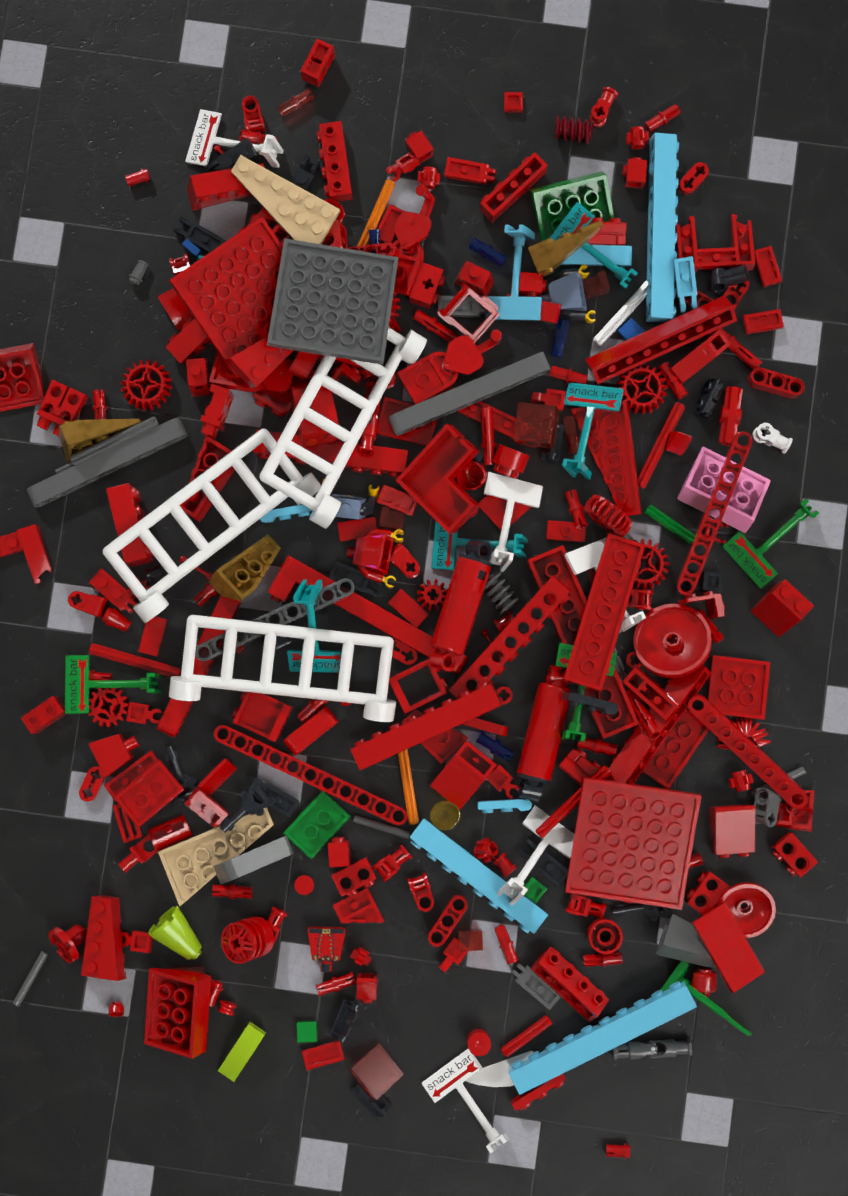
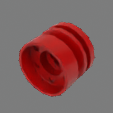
M258 916L248 917L229 924L224 928L221 935V945L224 954L230 961L237 964L246 963L265 956L271 951L274 943V934L270 924L264 918Z

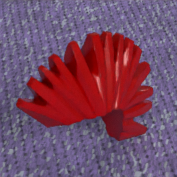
M738 718L736 719L737 723L734 720L731 721L749 739H752L758 747L771 743L770 740L762 739L768 735V733H763L766 731L765 728L756 731L760 723L757 722L752 727L753 719H750L748 723V718L745 719V722L741 718V724ZM724 743L717 745V748L731 750Z

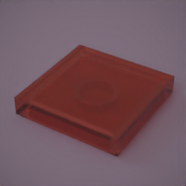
M380 1043L374 1046L350 1069L351 1073L374 1101L379 1099L404 1075Z

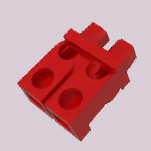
M52 380L37 412V415L40 416L37 426L48 431L51 422L57 424L53 434L59 436V426L67 421H76L89 397Z
M211 384L209 391L213 397L210 405L205 409V416L202 415L200 421L204 424L201 433L215 440L218 431L223 432L225 426L223 424L226 421L234 395L229 389Z

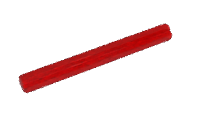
M679 402L674 404L637 478L639 488L644 489L667 445L669 434L674 431L685 409V406Z
M94 643L89 648V654L168 677L181 676L182 669L179 667Z
M603 766L591 778L605 780L611 774V771L607 766ZM582 787L536 829V833L541 838L579 804Z

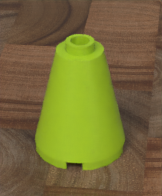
M178 906L172 907L159 918L160 921L157 923V926L154 924L148 932L152 938L187 960L191 958L193 960L196 959L202 952L200 950L202 948L201 943Z

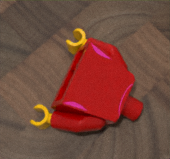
M374 529L365 534L364 537H359L356 541V546L347 549L348 558H353V564L358 566L359 572L367 579L378 583L384 582L388 588H393L394 586L387 584V580L393 579L396 581L395 577H384V574L387 575L393 540L396 543H402L403 538H397L396 535H403L404 532L400 529L395 530L394 533L391 530Z

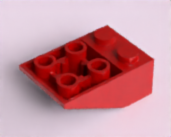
M466 740L430 786L460 810L497 764Z

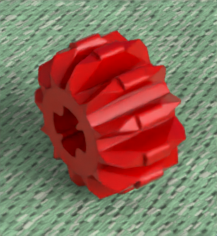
M437 579L434 580V585H431L430 580H427L428 587L421 584L420 587L424 591H417L418 595L423 596L418 598L417 601H425L421 607L424 609L428 604L429 612L432 611V606H435V610L439 611L438 604L443 606L444 602L442 600H445L446 597L443 594H446L448 590H441L445 584L442 582L438 587ZM431 591H436L438 598L430 600L428 593L431 594Z

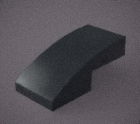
M701 572L694 591L721 592L723 573ZM683 581L680 587L681 589L688 590L691 587V583Z

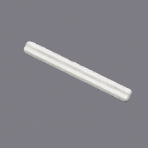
M647 280L594 337L593 341L598 346H602L646 298Z

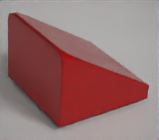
M678 431L670 432L666 451L682 456L692 437Z

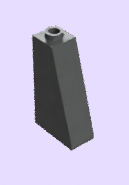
M672 914L665 923L655 954L717 969L692 924Z

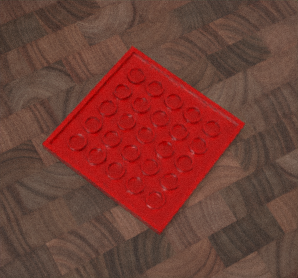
M263 217L169 280L235 378H238L239 375L225 360L269 335L283 246Z
M583 777L565 892L682 910L701 795Z

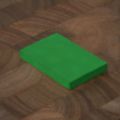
M322 790L283 834L287 835L312 860L351 816Z

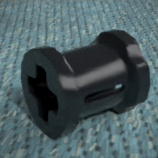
M160 563L149 570H144L151 585L168 575Z

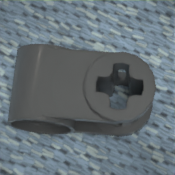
M760 788L756 792L754 801L755 824L761 823L767 827H773L776 824L781 796L774 790Z

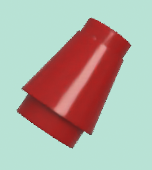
M110 607L101 620L105 622L104 625L125 632L131 624V621L120 612Z

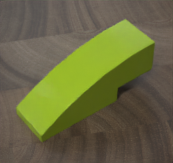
M249 1022L218 1072L234 1082L266 1032Z

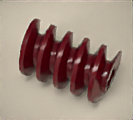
M557 115L554 131L556 139L558 140L563 135V140L566 141L568 136H570L571 142H573L577 137L578 143H581L582 139L585 138V143L588 144L592 138L594 120L591 125H589L588 119L582 124L581 118H578L577 122L574 123L573 117L567 122L566 116H563L560 121L559 115Z

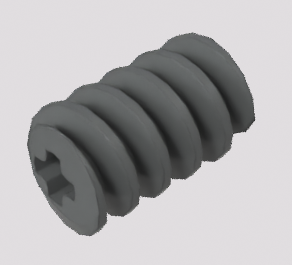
M498 572L488 577L484 590L490 589L487 596H494L491 602H498L495 608H502V611L499 613L502 615L516 606L515 603L518 601V598H511L514 591L507 592L510 585L503 586L506 579L499 580L501 572Z

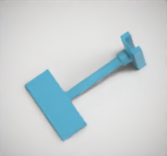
M505 225L504 232L514 238L513 246H515L511 296L509 297L487 296L498 306V313L500 315L495 320L540 321L542 297H519L522 247L525 246V241H535V233L524 225H519L518 230L510 225Z

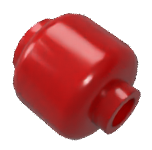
M697 966V969L692 972L691 986L703 995L710 996V993L717 990V973L712 970L713 968Z

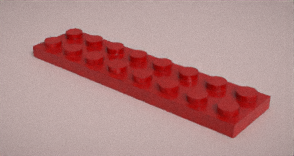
M610 533L607 534L563 680L601 692L645 548L644 544Z

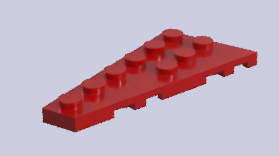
M623 400L621 401L619 412L595 409L587 445L604 477L605 483L610 489L616 506L627 516L642 514L628 401ZM573 408L571 411L582 431L587 408Z

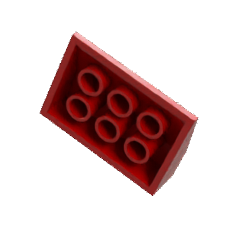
M34 343L0 349V412L42 404L45 392Z
M161 968L149 969L144 1044L191 1059L206 1052L211 976L195 971Z

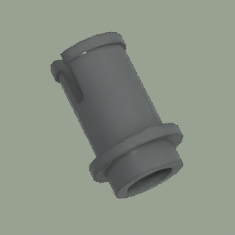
M137 260L132 274L128 276L129 282L139 286L143 282V275L149 265L142 260Z

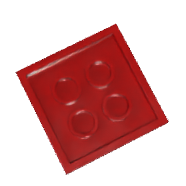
M712 655L707 700L724 715L765 720L770 662Z

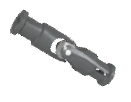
M691 1038L683 1041H675L674 1039L650 1040L646 1042L647 1044L639 1041H629L628 1044H621L612 1049L613 1061H616L617 1058L635 1060L646 1055L649 1058H668L681 1054L692 1056ZM655 1043H661L664 1046L663 1054L657 1055Z

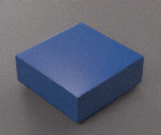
M188 239L182 243L183 248L196 260H198L199 255L202 256L201 250Z
M630 318L618 330V333L625 340H628L643 333L645 330Z

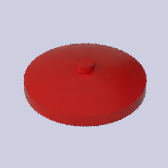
M681 604L662 605L646 613V618L637 624L633 638L637 658L648 671L655 675L666 678L686 676L700 668L709 656L712 646L709 625L705 618L691 607Z

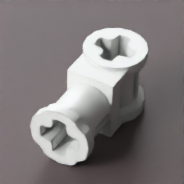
M768 423L760 424L753 431V438L756 442L764 443L769 447L774 446L782 450L783 454L787 452L793 440L792 438L788 439L780 435V432Z

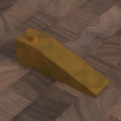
M599 221L576 230V234L572 232L564 233L556 241L550 238L528 247L538 274L547 276L553 273V269L559 267L603 229L602 222Z
M140 419L76 420L63 423L59 426V436L67 463L71 462L70 457L140 423Z
M266 535L216 570L209 583L221 596L242 601L256 590L281 548L269 535Z

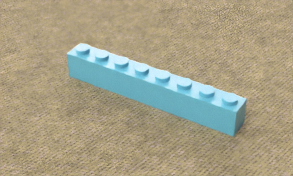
M425 818L410 835L412 839L411 844L419 850L423 847L428 851L426 855L433 861L437 859L443 863L442 868L449 873L453 871L459 875L457 879L464 885H467V883L474 887L473 892L480 897L484 895L490 899L488 903L495 909H498V907L505 911L503 915L511 921L515 919L521 923L519 927L526 933L531 931L534 934L548 916L545 911L525 896L519 899L513 906L509 904L512 899L505 893L498 896L497 892L506 881Z

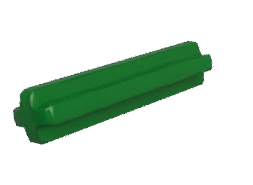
M653 505L648 506L645 511L646 515L688 544L693 542L695 535Z

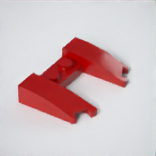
M732 214V247L697 249L694 216L688 217L689 224L681 228L679 223L675 226L677 233V259L693 256L695 273L700 269L735 268L741 265H745L747 271H752L755 266L751 221L749 220L747 225L736 221L738 215Z
M38 525L27 526L18 529L17 532L1 536L0 558L24 551L35 584L41 582L38 577L45 570H48L50 573L52 572Z

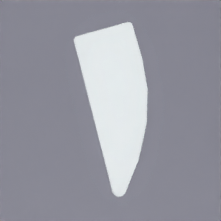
M533 1051L484 1067L466 1081L489 1087L513 1086L514 1083L509 1075L511 1064L518 1060L524 1061L528 1059V1056Z

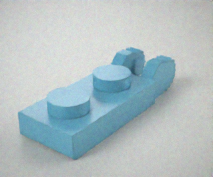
M693 256L673 259L680 311L682 313L686 310L684 300L686 296H691V308L694 310L697 308V287Z
M304 505L274 509L265 514L260 520L263 523H270L277 517L280 520L291 519V515L298 514V517L309 516V512L313 510Z
M528 799L477 802V809L482 810V813H493V809H501V812H512L513 808L527 811L532 807V802Z

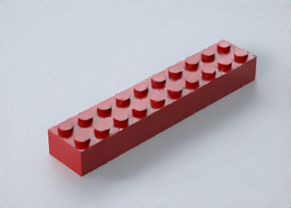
M562 545L528 559L526 563L538 591L553 575L571 590L568 593L571 597L564 605L561 603L555 608L557 612L550 620L560 643L574 645L587 600L577 576L574 575L564 556L566 550ZM553 594L545 596V601L548 604L555 603L556 599ZM616 668L614 669L613 677L606 675L601 692L585 687V696L609 701L619 707L614 715L601 714L598 709L597 711L589 710L601 739L639 724Z

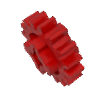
M98 688V693L92 692L94 697L93 699L89 698V702H91L89 709L92 712L88 716H94L93 722L100 721L99 726H103L106 722L107 727H111L112 722L114 725H119L118 720H125L122 715L128 713L125 707H129V704L125 703L128 696L122 697L123 690L116 692L117 688H112L111 690L110 688H105V690ZM107 693L114 694L117 698L111 699ZM100 699L99 705L96 707L97 700ZM106 702L112 703L110 710L104 708L107 706ZM118 706H120V711L117 714V708ZM100 714H107L109 719L102 718Z

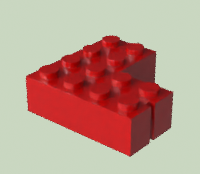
M446 424L396 481L448 533L455 534L480 505L454 479L480 451L469 440L464 439L465 436L453 425Z

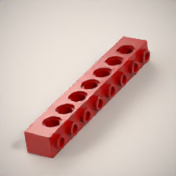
M553 575L449 691L457 699H460L459 695L468 690L470 693L477 691V688L471 689L468 686V681L471 679L475 680L478 686L486 682L488 685L492 684L493 682L490 679L495 674L499 676L504 671L505 667L503 665L507 660L512 662L518 655L517 649L520 646L525 648L532 640L529 636L533 632L537 634L545 626L542 622L547 617L551 619L555 615L557 605L559 603L564 605L571 597L568 594L571 590ZM553 594L556 599L555 603L548 604L545 601V596ZM534 608H539L542 611L541 618H535L532 615ZM520 623H527L529 631L526 633L520 631ZM508 637L515 638L516 646H508L506 639ZM500 651L503 654V660H495L494 652ZM481 666H488L490 674L484 675L481 672Z

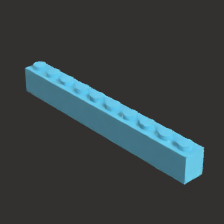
M654 133L650 138L646 322L665 323L672 320L676 314V307L673 306L676 297L673 259H677V252L675 251L677 233H675V226L678 221V216L675 214V208L678 204V196H676L678 178H676V171L679 167V161L676 160V153L679 150L676 134Z
M677 981L671 984L669 989L653 993L652 997L647 1000H638L629 1009H620L616 1012L617 1015L611 1018L609 1016L602 1018L598 1021L599 1024L593 1027L591 1025L581 1029V1033L575 1036L570 1034L563 1039L564 1041L558 1044L556 1042L546 1047V1050L540 1053L536 1051L530 1054L528 1059L512 1063L509 1068V1075L519 1095L696 1008V1003L685 981L681 983Z

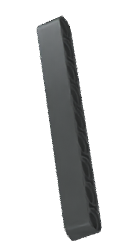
M540 352L389 416L388 420L395 436H398L551 371L544 352Z
M179 417L171 419L32 485L26 491L34 508L41 507L187 437L188 434Z
M344 578L322 588L315 600L314 612L351 596L355 590L354 583L350 579ZM345 582L351 584V590L348 593H343L340 589L341 585ZM332 591L334 594L333 599L325 601L323 599L324 592ZM293 601L252 621L271 623L270 618L273 615H279L281 619L279 624L288 625L307 616L306 606L304 604H294ZM290 607H297V616L290 617L288 609ZM244 632L245 638L241 642L236 640V648L260 638L264 634ZM225 633L199 644L195 651L196 658L200 661H209L222 655L223 650L218 648L217 643L220 639H225ZM203 647L209 649V655L206 658L200 656V650Z

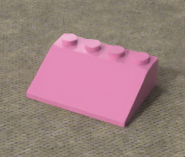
M702 447L677 499L705 512L725 457ZM743 467L722 522L746 533L756 518L771 480ZM726 472L723 475L725 482H731L734 478L732 472ZM719 490L716 493V499L724 500L727 495L726 491ZM713 508L709 511V515L717 518L719 510Z

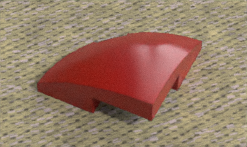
M174 288L158 296V299L180 332L182 326L192 320V314Z
M814 790L805 791L808 801L803 808L796 809L787 802L784 804L781 802L775 826L812 832ZM794 794L792 800L800 803L803 800V796L801 794Z

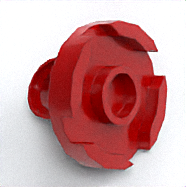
M75 925L67 932L55 927L48 933L52 946L56 944L59 949L57 953L64 961L73 963L79 958L76 947L87 936V931L81 925Z

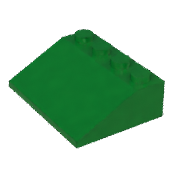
M602 171L529 189L541 241L551 237L577 202L595 215L594 218H603L602 222H610V218H614L607 175Z

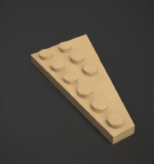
M240 155L231 170L237 180L294 240L322 244L340 213V209Z
M263 808L264 814L261 816H257L256 813L243 816L231 831L228 830L224 833L220 829L221 826L158 852L179 906L184 904L216 876L213 866L239 856L274 825L268 808Z

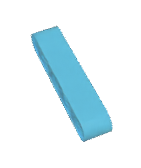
M592 245L617 266H632V246ZM579 248L561 264L604 266L583 248Z

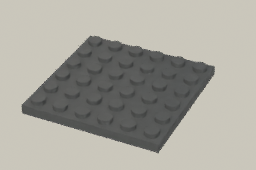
M284 238L267 346L383 365L398 257Z

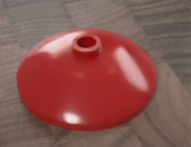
M739 883L728 888L721 895L717 906L721 903H726L745 938L755 937L765 932L772 924L776 914V906L772 895L764 887L755 883Z

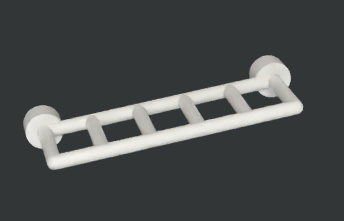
M388 328L387 340L396 346L385 367L380 364L351 360L379 377L368 399L327 376L336 357L324 355L260 473V480L313 510L309 520L325 529L331 524L341 505V502L330 496L400 361L403 360L412 365L416 362L426 345L427 339L413 330H410L406 337ZM321 385L362 409L350 432L309 408ZM303 418L344 441L333 465L292 441ZM285 452L292 454L327 475L315 498L274 475Z
M267 429L259 430L104 547L103 555L139 599L140 602L133 609L144 623L154 618L169 605L162 595L163 592L289 497L280 491H276L273 495L269 496L242 460L245 455L261 443L272 453L277 442ZM284 454L279 465L291 481L288 483L310 496L317 493L321 485L314 475L309 473L302 477L287 455ZM231 466H233L261 503L240 520L211 483L212 480ZM199 490L205 493L230 526L210 543L206 541L179 506ZM169 513L172 514L199 549L197 553L178 567L149 531L150 527ZM138 536L168 573V575L147 591L117 553Z
M190 615L187 618L181 676L171 677L169 697L182 701H198L201 696V687L364 704L363 717L365 719L378 722L394 721L396 701L387 699L394 641L391 637ZM198 627L226 630L220 677L193 674ZM237 632L265 635L260 681L232 678ZM277 636L304 639L298 686L271 683ZM316 640L343 643L337 690L310 687ZM354 645L381 648L376 694L349 691Z

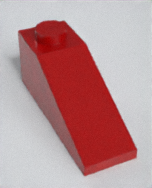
M635 667L623 680L626 686L666 721L679 707L660 685L641 668Z

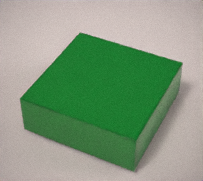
M533 877L524 886L528 889L525 896L535 904L547 890L544 885Z
M317 1021L297 1022V1043L317 1042Z

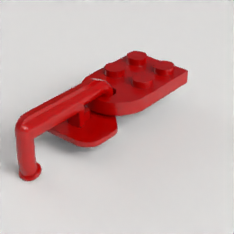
M418 185L416 188V194L425 198L420 213L403 212L399 215L394 227L398 240L393 244L399 250L394 291L406 296L411 294L424 259V250L419 243L427 238L432 225L429 217L435 203V197L424 185Z
M493 330L491 338L478 346L474 344L469 336H459L448 344L446 353H431L397 372V376L416 405L433 398L453 386L457 380L458 373L470 375L479 370L483 365L481 354L498 345L502 334L499 330Z
M218 352L209 379L210 386L215 384L226 389L245 392H256L264 387L269 391L286 392L291 387L307 385L310 382L293 379L294 374L288 371L293 361L285 358L257 387L251 389L240 376L235 378ZM316 370L310 371L308 379H312Z

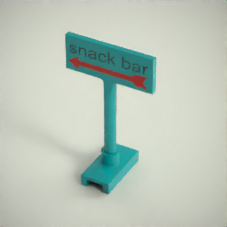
M577 202L550 238L556 241L564 233L572 232L576 234V230L589 225L595 215ZM588 242L581 247L615 273L614 276L621 281L619 286L624 290L628 286L624 281L630 282L632 280L628 277L629 274L632 277L638 274L634 269L627 271L623 267H618Z
M568 383L564 405L587 408L577 455H574L573 460H563L562 466L572 477L576 478L577 473H582L586 479L590 480L592 472L584 464L586 458L584 454L595 409L619 412L624 389Z
M436 521L431 569L454 570L456 547L466 546L467 542L472 539L458 538V531L455 534L448 533ZM515 534L514 540H507V551H513L518 558H526L527 555L521 548L524 549V544L522 543H528V539L523 534ZM480 540L489 542L492 548H496L499 545V541Z
M303 580L293 596L294 604H304L306 606L309 628H316L314 605L323 587L322 580H318L315 585H307V580ZM316 640L312 672L339 673L342 650H320L318 640ZM303 650L287 651L290 672H300Z

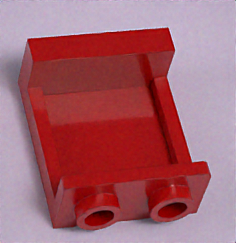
M293 375V379L303 380L297 375ZM264 387L252 395L256 405L272 409L271 413L278 417H281V415L287 417L292 409L291 389L286 392H274Z
M243 691L240 698L242 704L240 708L236 707L232 715L233 723L277 742L293 707L262 693Z

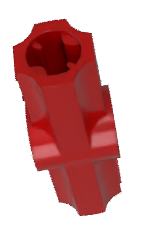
M726 387L724 404L719 417L721 426L718 444L730 446L737 433L742 415L740 406L743 389L739 387Z

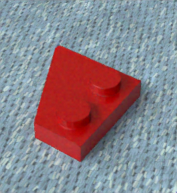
M368 888L333 904L341 923L384 922Z

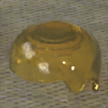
M440 801L432 807L430 820L440 830L452 829L460 822L461 812L457 805L452 802Z

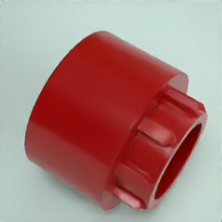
M499 444L493 459L495 463L494 471L516 479L519 473L524 472L530 456Z
M603 918L597 919L590 924L587 931V939L595 951L601 954H611L621 946L623 934L620 927L614 921ZM603 931L610 933V937L606 941L600 940V934Z

